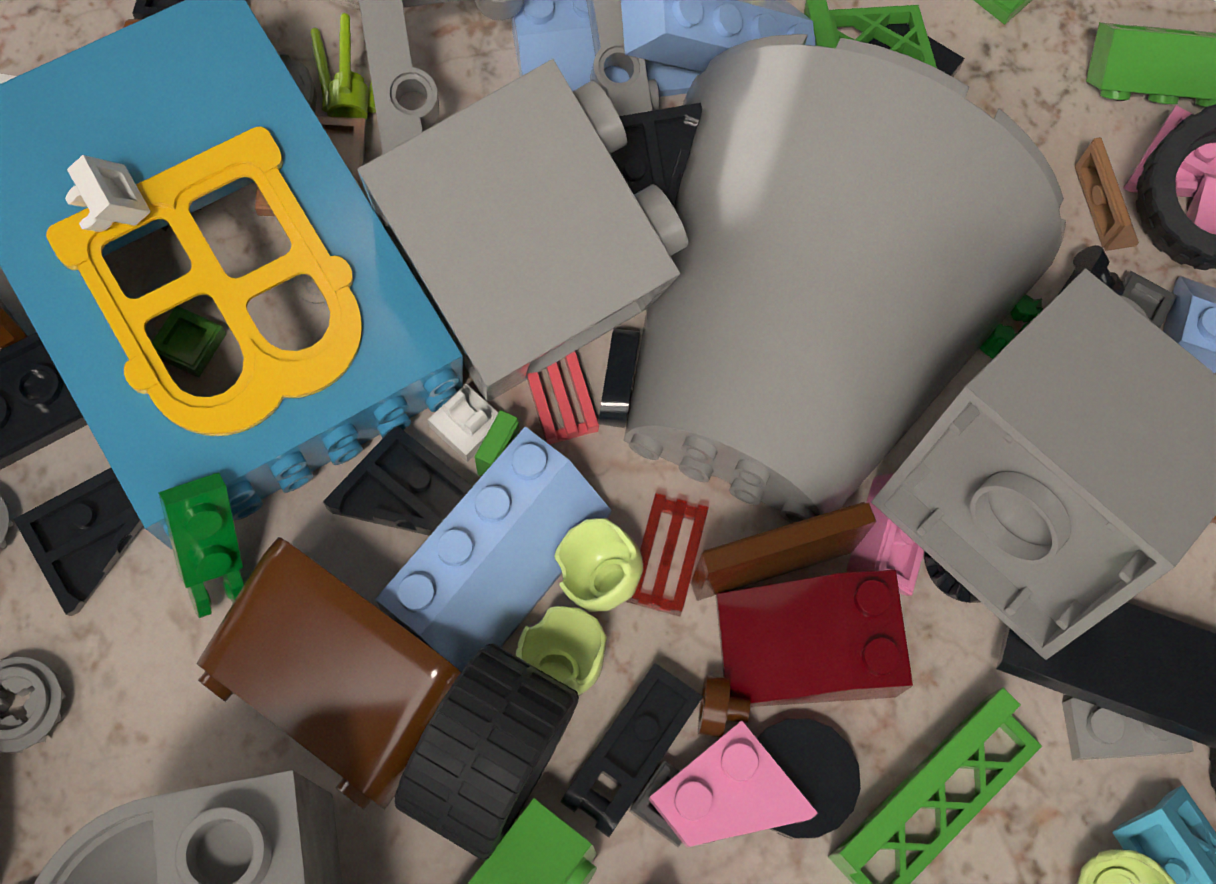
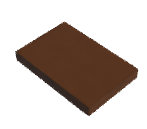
M861 502L704 550L691 580L696 600L699 601L719 593H725L851 554L877 522L870 504Z

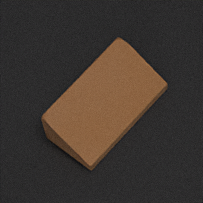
M1101 137L1094 138L1076 164L1075 169L1100 242L1105 251L1135 247L1139 244L1106 148Z

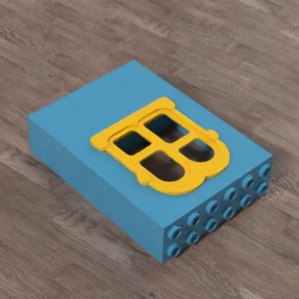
M184 0L0 84V267L144 528L170 549H172L158 492L219 472L226 484L233 521L243 519L258 511L263 506L262 499L280 489L284 493L294 491L307 484L314 477L312 472L331 461L333 465H340L353 459L363 450L362 444L380 434L384 438L389 431L397 426L403 430L411 424L410 418L427 408L431 412H436L463 387V356L245 0ZM82 155L124 164L151 212L135 226L113 222L107 230L102 232L82 229L79 223L88 216L90 211L88 207L67 203L65 199L67 193L72 187L76 186L67 169ZM255 182L289 238L291 249L284 256L240 278H231L224 272L191 213ZM170 224L191 260L190 271L184 276L140 298L130 299L126 297L103 256ZM306 274L314 280L327 302L330 311L329 327L324 336L311 347L299 351L282 350L271 345L261 335L248 313L247 305L254 297L297 275ZM202 294L208 295L214 300L238 341L244 357L242 373L236 383L224 393L212 397H198L182 391L172 380L145 330L148 321Z

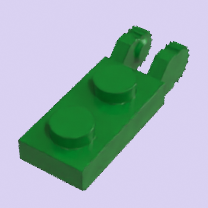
M218 472L158 492L177 569L185 588H188L197 616L202 618L212 614V602L203 582L216 579L222 575L225 593L234 603L244 586L239 569L243 568L228 492L220 473Z

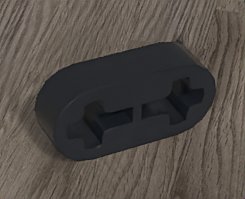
M613 328L598 424L619 428H625L640 335L638 331Z

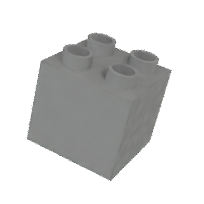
M554 59L357 168L374 212L461 352L463 365L487 403L526 381L528 373L543 371L553 363L560 361L572 352L577 351L648 309L680 275L670 256L688 246V239L683 224L662 190L658 186L651 184L638 193L633 194L613 161L611 153L627 144V137L619 115L606 93L595 81H590L572 91Z
M1085 268L964 387L871 503L1032 649L1047 660L1176 567L1216 516V373L1208 369L1153 324L1138 304L1129 298L1115 293Z

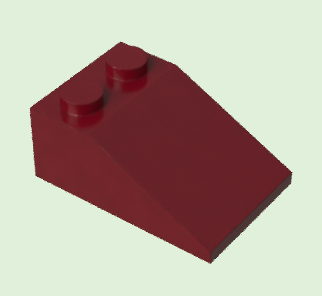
M896 570L837 573L716 594L723 677L730 679V697L748 699L751 701L750 707L896 698L913 686Z

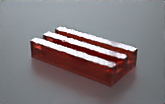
M655 493L640 548L643 572L636 592L626 602L681 617L709 507L699 504L697 507L687 505V501L677 499L675 502L665 499L666 495ZM661 513L672 515L653 591L650 595L641 592ZM683 518L692 520L693 524L672 601L663 598L681 524Z

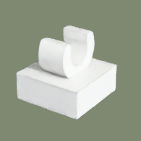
M82 155L67 169L76 185L67 193L65 198L67 203L88 207L90 211L88 216L79 223L82 229L102 232L107 230L113 222L135 226L151 212L124 164Z
M465 384L428 419V424L442 440L468 462L476 455L498 412L470 386Z

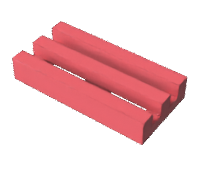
M575 351L564 359L584 423L577 425L575 423L557 362L546 369L564 424L562 429L555 430L538 372L527 374L528 385L545 441L549 445L595 433L599 430V424Z

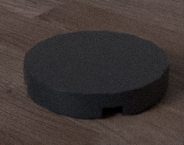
M785 719L767 727L757 737L758 741L818 813L808 821L775 827L770 830L789 839H816L838 829L854 811L861 790L859 764L849 743L832 727L812 719Z

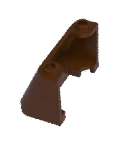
M278 537L262 555L196 663L205 670L198 679L202 685L225 702L233 693L289 735L343 777L335 788L363 810L371 800L385 810L395 797L402 773L422 733L452 684L461 674L443 656L281 537Z

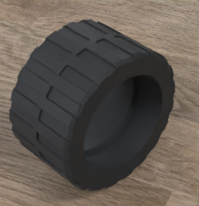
M1216 104L1205 107L1195 115L1191 114L1182 120L1174 130H1171L1147 158L1143 165V173L1138 178L1136 190H1138V199L1136 200L1137 213L1140 214L1141 226L1145 234H1148L1154 242L1153 245L1160 252L1163 251L1169 255L1171 260L1181 265L1193 266L1194 269L1199 270L1216 269V235L1198 227L1183 211L1176 193V174L1184 159L1192 151L1205 144L1216 143Z
M494 643L482 647L454 681L422 733L400 778L395 793L394 802L396 809L481 860L489 859L496 846L513 825L550 761L578 704V692Z

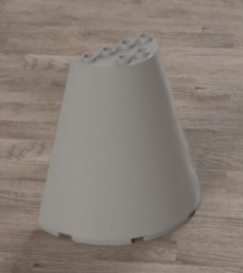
M808 34L769 36L733 46L710 60L706 70L695 77L687 92L683 105L701 103L702 106L700 120L673 206L685 229L688 246L670 256L680 275L646 310L624 441L629 443V447L638 455L650 460H658L661 457L679 465V470L683 474L699 482H708L711 476L721 478L732 484L729 491L737 499L751 505H759L762 502L780 510L781 516L790 523H796L838 510L845 504L990 337L994 329L1003 322L1015 305L1049 269L1059 251L1066 227V220L1061 219L1059 211L1064 198L1052 168L1030 137L1000 108H998L995 117L992 118L981 108L965 99L969 86L945 72L908 55L881 46L841 38L836 48L805 45Z

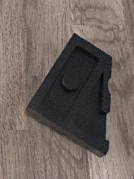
M397 426L384 436L323 501V504L332 514L430 536L473 486Z
M112 468L97 474L13 519L65 615L73 616L81 611L143 526Z

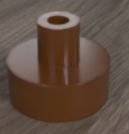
M706 675L701 694L704 697L700 701L698 734L721 738L724 734L726 720L748 723L751 701L730 697V679Z

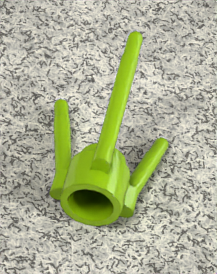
M342 13L340 16L339 72L334 75V80L332 81L320 31L318 28H312L310 32L322 89V110L327 112L329 117L364 118L366 120L368 112H376L372 82L368 88L364 83V78L360 74L351 71L350 16L347 13Z

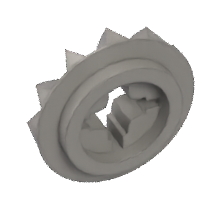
M12 657L0 661V752L22 753L24 749L34 744L46 742L47 733L54 724L62 721L60 709L62 700L66 695L60 687L57 679L58 674L38 660L28 657ZM4 689L21 697L29 694L30 698L23 704L27 711V721L13 715L4 718L3 714L10 708L9 702L6 700L8 696L3 691Z

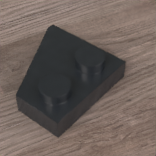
M701 103L619 116L626 133L627 144L611 153V156L633 194L654 184L662 190L674 206L702 113Z

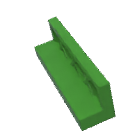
M1004 687L985 697L839 844L828 858L852 884H873L860 869L879 850H895L896 877L889 884H911L1042 747L1012 716L1021 704ZM999 727L1020 747L1007 762L985 761L984 742ZM973 755L974 760H968ZM959 768L974 769L975 795L967 803L946 802L945 782ZM986 770H998L986 783ZM934 795L935 801H928ZM920 808L935 809V837L928 844L905 843V823ZM946 810H959L947 823ZM895 834V842H888ZM906 851H919L906 865Z

